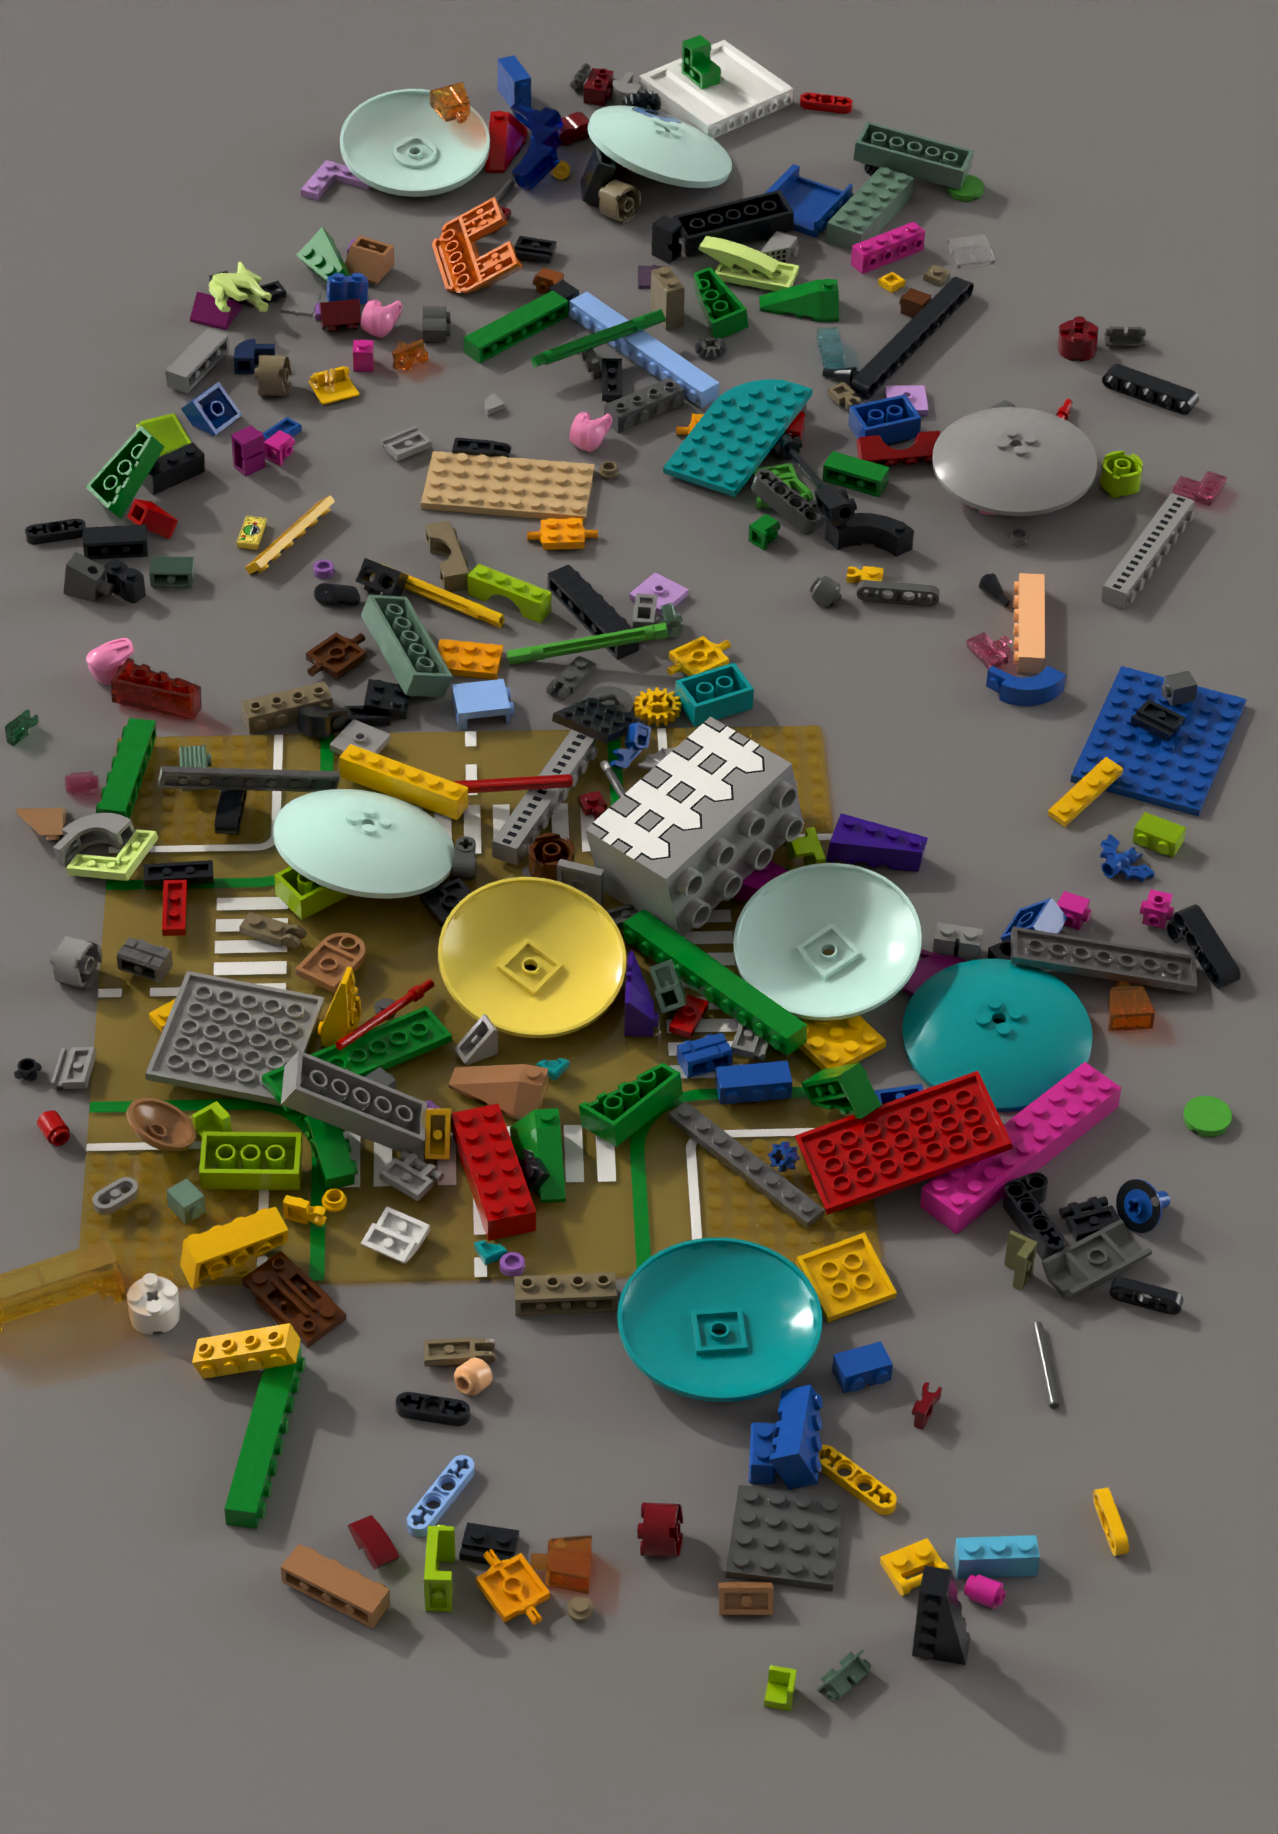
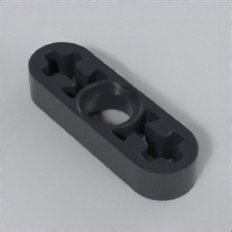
M76 518L30 525L25 529L26 541L29 544L36 545L82 538L83 528L86 527L84 520ZM60 530L57 533H52L51 531Z
M1125 1277L1114 1278L1109 1290L1111 1297L1117 1301L1169 1315L1178 1314L1184 1301L1183 1296L1176 1291ZM1141 1294H1147V1295L1151 1296L1152 1298H1146V1297L1142 1296Z
M403 1392L396 1398V1412L403 1418L452 1426H463L470 1420L469 1404L463 1400L414 1392ZM431 1405H436L440 1408V1410L435 1413H430L426 1410V1408Z

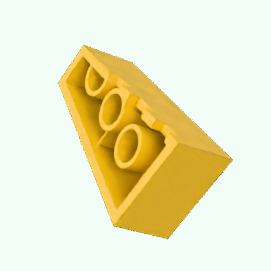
M276 1206L269 1209H261L253 1215L238 1217L231 1223L222 1226L216 1225L206 1232L194 1233L183 1240L180 1267L192 1290L201 1286L200 1281L208 1277L214 1280L222 1276L220 1272L230 1266H234L236 1269L244 1265L250 1256L254 1255L258 1258L266 1254L267 1251L286 1244L289 1230Z

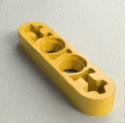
M822 1445V1450L819 1451V1459L823 1474L876 1513L890 1515L895 1511L897 1497L891 1489L832 1446ZM848 1469L851 1471V1475L841 1476L838 1474V1470ZM866 1483L871 1486V1489L869 1491H862L857 1486Z

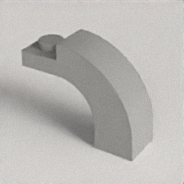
M114 813L91 814L79 818L62 829L64 837L53 848L58 862L66 866L76 854L94 844H110L122 850L135 832L132 820Z

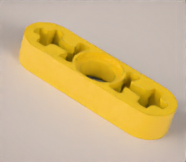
M1109 1488L1095 1489L1093 1491L1094 1505L1112 1554L1114 1556L1128 1554V1537Z

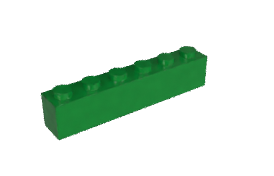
M555 291L535 299L465 336L464 353L479 364L567 318L568 300Z
M129 718L127 726L123 727L122 741H119L117 744V756L112 758V770L107 773V785L102 788V800L97 803L96 814L114 813L130 819L157 739L156 721Z

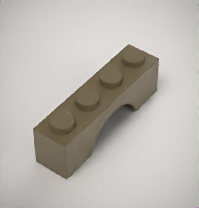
M450 520L425 524V538L430 553L439 554L447 558V560L439 563L440 582L443 589L449 592L468 589V574L471 572V568H467V558L465 554H462L461 541H457L456 528H452Z

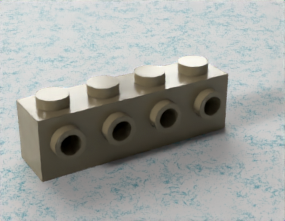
M324 681L241 701L242 719L249 734L298 723L297 708L319 705L324 711L332 710L333 697Z
M615 1272L514 1276L515 1316L617 1312Z

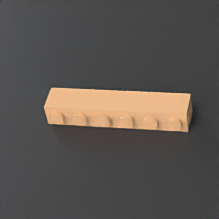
M1019 573L1018 581H1014V594L1017 595H1014L1013 608L1017 609H1014L1013 622L1017 623H1014L1013 636L1017 637H1014L1013 650L1017 651H1014L1013 664H1017V673L1039 674L1044 670L1045 574Z

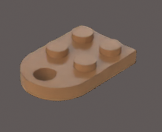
M350 933L329 935L295 968L296 975L335 993L346 968L352 967L354 973L363 964L366 957L364 942L356 935ZM346 944H353L354 946H352V947H345L344 945H346Z

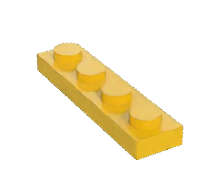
M1105 757L1048 810V816L1066 827L1123 774V768L1108 757Z

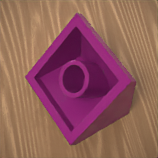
M197 292L190 322L226 330L241 311L242 305L228 299L226 303L230 311L221 312L215 304V298L212 295Z

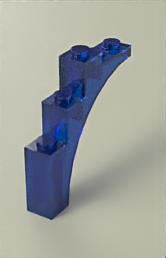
M515 103L510 107L514 117L526 126L532 134L528 150L521 162L513 169L512 174L519 187L531 191L560 163L556 149L562 144L558 131L564 125L560 113L555 109L545 107L539 111Z

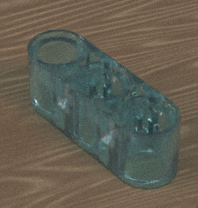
M817 328V344L823 368L832 370L845 368V355L838 328Z

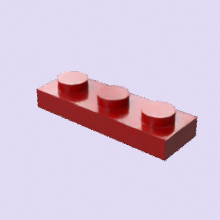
M164 880L162 936H185L187 880Z

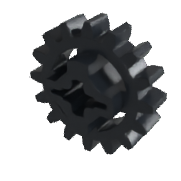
M644 90L643 92L637 91L636 94L630 93V97L625 96V100L621 101V106H634L654 111L661 109L660 97L658 93L654 94V91L648 93L647 90Z

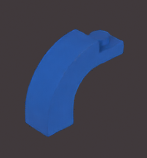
M992 666L987 672L986 687L1000 693L999 700L1017 706H1036L1054 700L1064 691L1066 674L1047 666L1036 676L1020 678Z

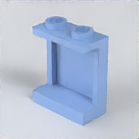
M504 679L452 684V702L459 730L467 729V719L504 715L506 724L511 723V715H514L513 702H509L511 700L510 688L505 687Z

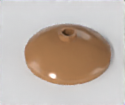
M139 1098L134 1100L127 1109L126 1117L132 1131L142 1141L154 1148L170 1152L188 1149L196 1138V1130L189 1117L168 1102L156 1098Z

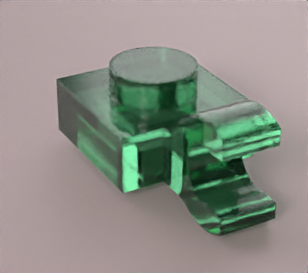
M25 710L13 721H10L5 726L7 743L15 746L28 736V729L39 723L38 715L36 714L31 717L30 710Z

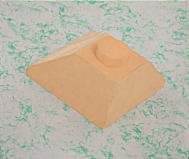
M67 808L17 809V814L39 835L46 836V840H60V835H63L62 829L66 827Z

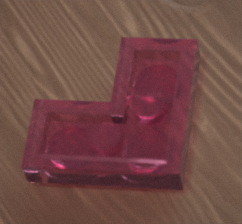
M1207 471L1200 482L1180 476L1173 486L1172 493L1211 506L1225 486L1227 477Z

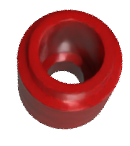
M45 1111L39 1116L37 1127L50 1144L61 1146L69 1140V1128L57 1111Z

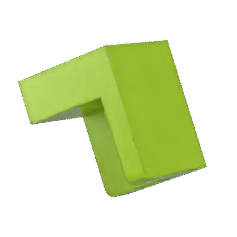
M217 1101L192 1115L193 1126L195 1127L196 1134L201 1139L203 1131L232 1132L231 1117Z
M773 1665L769 1667L764 1707L791 1711L796 1687L797 1669Z

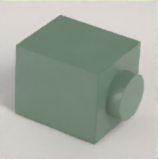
M187 1178L166 1190L168 1207L185 1224L199 1218L206 1212L204 1195Z

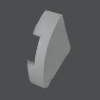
M494 393L486 398L485 413L487 416L505 409V403Z

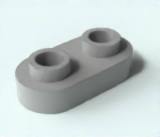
M123 1177L95 1193L93 1196L94 1210L99 1214L108 1215L135 1200L139 1194L136 1180Z

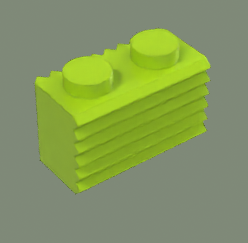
M1144 812L1134 827L1132 841L1142 847H1149L1150 850L1153 849L1161 854L1170 855L1172 858L1185 840L1187 827Z

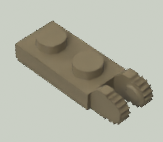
M249 912L239 926L241 934L281 947L283 945L294 949L300 946L301 942L299 939L302 940L307 935V931L299 925L287 924L253 912Z
M474 1337L424 1340V1367L462 1365L471 1358H479L488 1365L496 1361L495 1353L491 1352L495 1349V1342L493 1339H474Z

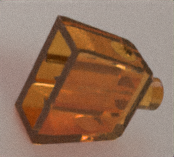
M463 82L430 91V106L445 122L457 120L461 124L467 120V116L470 115V101Z
M1125 980L1118 981L1116 987H1112L1109 992L1108 1031L1153 1029L1155 1010L1144 987L1130 986V983Z
M592 1535L551 1538L548 1541L547 1554H531V1567L533 1570H546V1584L548 1586L589 1593Z

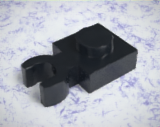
M524 1148L522 1151L525 1154L524 1160L518 1158L520 1167L523 1168L522 1172L529 1191L536 1193L549 1178L550 1174L541 1159L535 1157L532 1151Z

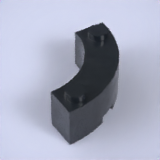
M854 513L851 520L834 527L826 520L825 540L837 550L849 546L862 545V542L874 543L875 547L888 551L897 557L913 549L914 530L904 522L891 517L873 513Z

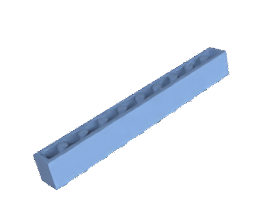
M585 292L570 300V317L592 333L628 321V319L589 292ZM644 330L608 343L661 381L670 377L684 389V397L700 408L712 403L719 397L718 381Z

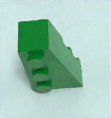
M860 1062L823 1069L801 1083L812 1105L828 1110L836 1108L840 1110L841 1114L852 1113L858 1119H862L882 1106L867 1078V1072Z

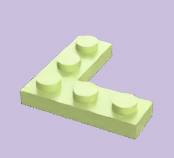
M136 829L116 858L76 854L66 868L68 875L128 881L158 840L156 831Z

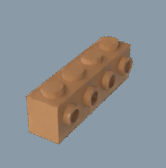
M298 1544L281 1566L282 1583L372 1629L390 1607V1589L384 1584L374 1582L364 1577L359 1571H352L342 1566L335 1559H328L320 1555L313 1548H306Z

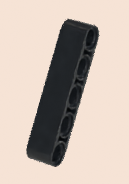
M1113 364L1102 377V382L1108 389L1181 415H1188L1199 401L1198 394L1191 389L1120 364Z

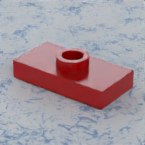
M686 995L687 1004L678 1009L669 1025V1032L691 1039L709 1007V1001Z

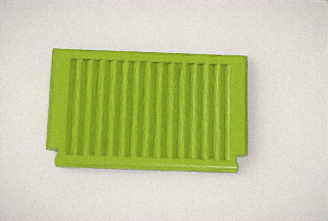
M175 413L143 420L136 424L137 429L141 425L165 446L160 455L191 443Z

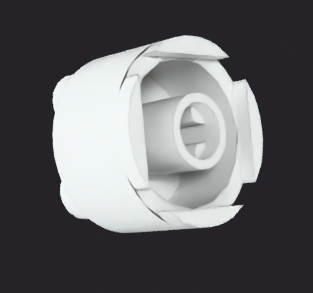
M148 1273L130 1287L127 1293L129 1318L132 1326L137 1331L153 1335V1332L162 1331V1333H165L176 1326L180 1318L178 1288L172 1281L157 1276L154 1273Z

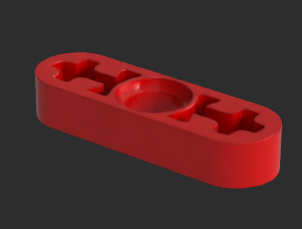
M810 92L803 93L800 96V106L803 109L848 114L852 111L853 101L848 97Z

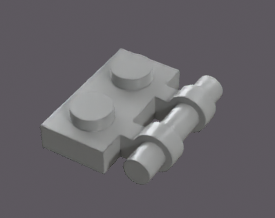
M403 1151L400 1155V1159L403 1162L394 1158L379 1172V1179L416 1201H419L433 1188L432 1179L440 1182L444 1178V1173L440 1172L437 1166L431 1163L427 1164L421 1160L420 1156Z

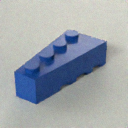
M811 1384L781 1392L778 1408L781 1420L776 1421L775 1425L778 1437L773 1438L772 1442L773 1449L776 1448V1451L770 1454L769 1460L789 1490L818 1484V1475L822 1470L819 1459V1451L822 1450L819 1430H822L820 1409L823 1408V1402L820 1394H816Z

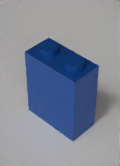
M515 55L497 59L499 93L514 113L531 109L530 75Z

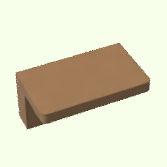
M718 1582L719 1615H773L772 1582Z

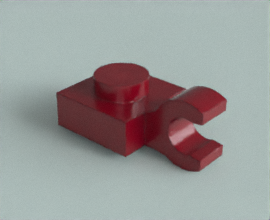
M599 790L578 796V804L585 816L593 815L594 820H596L607 810V804Z
M928 1382L922 1386L921 1401L917 1400L912 1409V1415L915 1416L914 1427L924 1430L933 1413L934 1405L940 1400L942 1393L941 1387H938L934 1393L929 1392Z

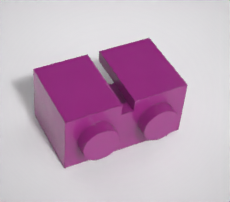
M250 425L231 434L233 467L245 477L265 468V438L262 432Z

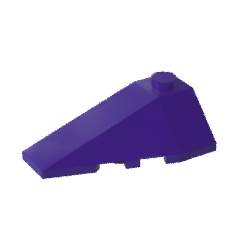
M628 951L624 1036L653 1037V1027H658V1013H654V1002L634 952Z

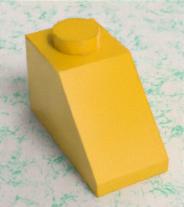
M426 1109L425 1159H450L452 1109Z

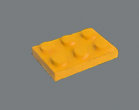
M450 639L439 640L437 650L452 676L497 680L503 656V645Z

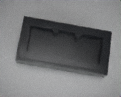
M344 706L348 710V724L355 719L369 726L390 725L391 718L389 714L379 715L363 712L364 706Z

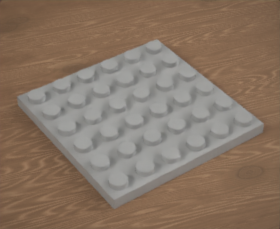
M187 971L146 1070V1080L281 1106L263 1084L262 1075L286 1065L298 1051L307 1052L324 1006V997Z

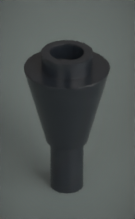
M856 367L823 370L824 377H831L848 385H851L853 378L859 373Z
M986 574L980 579L979 588L998 599L1004 607H1008L1011 604V601L1004 594L996 574Z

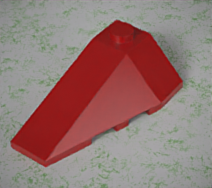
M491 111L490 150L486 161L485 173H505L513 162L515 154L518 155L520 147L527 142L528 128L510 112Z

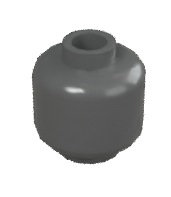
M828 576L818 577L809 590L811 598L825 608L832 604L837 605L842 597V594H840V584Z

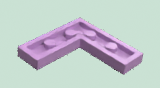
M326 160L301 188V196L318 200L334 181L367 190L370 186L359 180L346 165Z

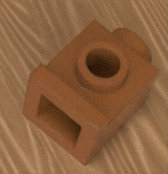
M542 268L533 279L536 292L549 293V287L564 280V273Z

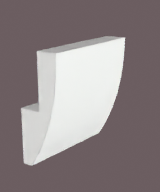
M386 1206L376 1224L372 1223L361 1242V1246L406 1264L422 1245L431 1227L427 1223Z

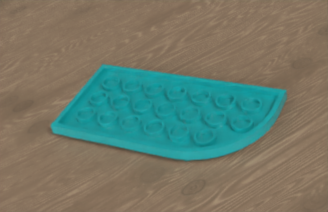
M783 379L756 380L731 388L719 396L664 465L663 473L736 497L813 395L812 388Z

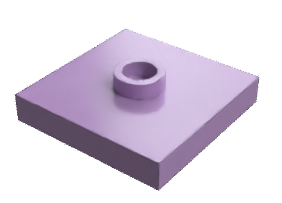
M925 385L885 386L886 398L906 394L920 416H928Z
M655 572L629 593V599L635 602L636 593L657 595L656 614L663 617L660 606L672 602L675 607L688 596L689 589Z

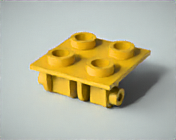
M348 367L334 368L335 372L333 369H330V375L327 370H324V372L313 373L310 376L308 383L322 405L360 396L348 376L350 374Z

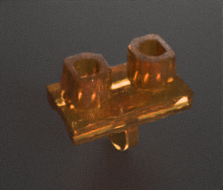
M422 339L410 344L401 341L397 343V349L392 351L394 360L392 368L395 370L403 368L407 371L412 368L413 362L425 363L428 361V352L425 350V343Z

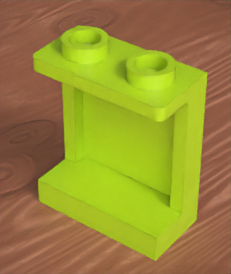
M428 1526L424 1569L425 1611L452 1612V1571H439V1563L455 1562V1527Z

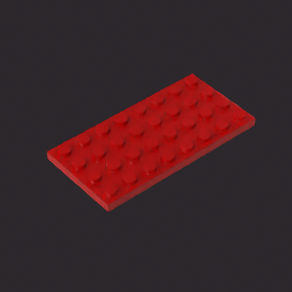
M978 1071L882 1104V1106L862 1119L855 1118L854 1114L795 1135L796 1143L827 1215L1013 1149L1009 1135Z

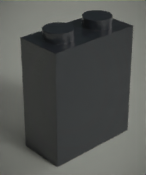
M596 145L580 185L582 201L588 205L599 206V190L602 187L605 188L611 182L616 170V164L614 160L604 154Z

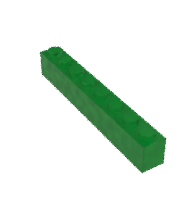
M299 1346L295 1364L263 1369L224 1508L226 1525L257 1529L259 1520L265 1517V1498L271 1495V1476H276L278 1468L276 1458L277 1455L282 1454L284 1444L282 1436L287 1434L289 1428V1419L287 1417L294 1410L295 1399L293 1395L299 1392V1373H304L306 1358L302 1357L301 1346Z

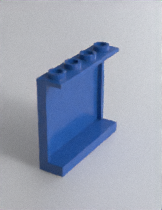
M793 164L765 193L781 190L794 212V230L816 238L825 230L828 221L854 195L852 193L853 184H849L844 191L800 177V166Z

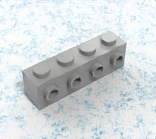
M207 328L167 367L165 371L167 387L188 393L229 352L228 334Z

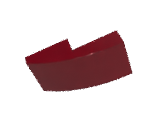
M372 1515L347 1526L358 1549H364L374 1570L392 1563L400 1557L387 1533Z

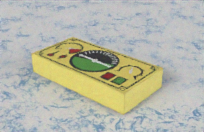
M246 516L237 540V548L258 550L267 525V519Z

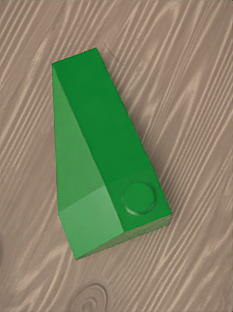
M818 279L759 296L760 311L780 315L792 313L796 314V318L801 319L803 316L813 317V321L839 322L837 279Z

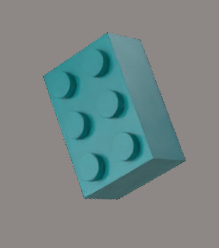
M731 663L676 680L675 697L679 696L681 709L695 727L702 725L709 717L718 720L752 709L754 688L737 665Z

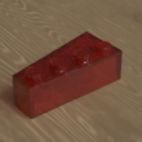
M131 658L126 659L111 680L113 703L194 720L202 708L201 686L179 677L172 679L168 676V673L152 671L150 666L146 664L139 666L134 664V660Z

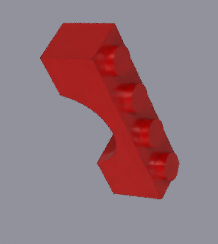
M940 430L919 432L914 444L903 450L887 446L880 435L859 437L856 441L858 458L876 464L885 463V466L897 465V462L915 464L917 460H925V463H932L933 449L940 436Z

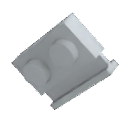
M416 426L381 440V446L385 447L386 451L397 462L432 448L431 440L421 431H418Z
M739 1023L731 1049L734 1055L752 1059L758 1057L761 1058L760 1061H764L770 1044Z
M73 1047L71 1050L61 1048L51 1081L53 1090H57L58 1087H63V1089L87 1088L97 1055L95 1047Z

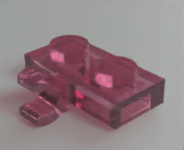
M983 632L966 641V646L988 669L992 666L998 668L1009 661L1007 653L1011 651V648L1007 644H1010L1011 640L1007 636H1003L994 642Z

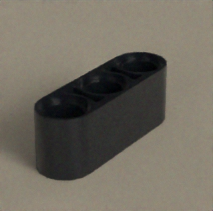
M221 790L215 816V834H239L247 790Z

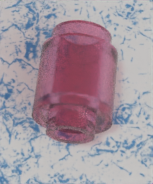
M93 771L74 772L66 775V792L73 795L95 793V789H99L98 775H94Z

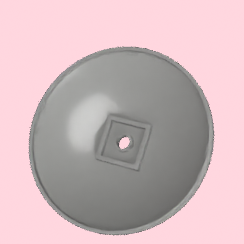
M1000 407L971 413L949 425L941 433L934 445L932 464L939 483L949 494L964 504L998 515L1033 516L1062 509L1081 498L1089 490L1096 477L1097 455L1088 437L1079 428L1063 418L1035 409Z

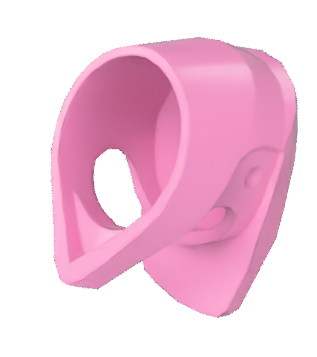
M373 299L368 301L362 313L361 328L370 335L380 339L386 337L401 316L403 308L401 301L397 300L383 307H380L381 302L379 300Z
M588 412L577 414L570 429L569 441L581 450L589 453L593 452L600 446L611 428L613 420L610 414L595 420H589L591 416Z
M120 638L91 650L86 656L90 672L101 684L112 685L121 682L134 668L132 661H125L134 653V647L128 638ZM120 666L123 667V671L121 673H117L118 668Z

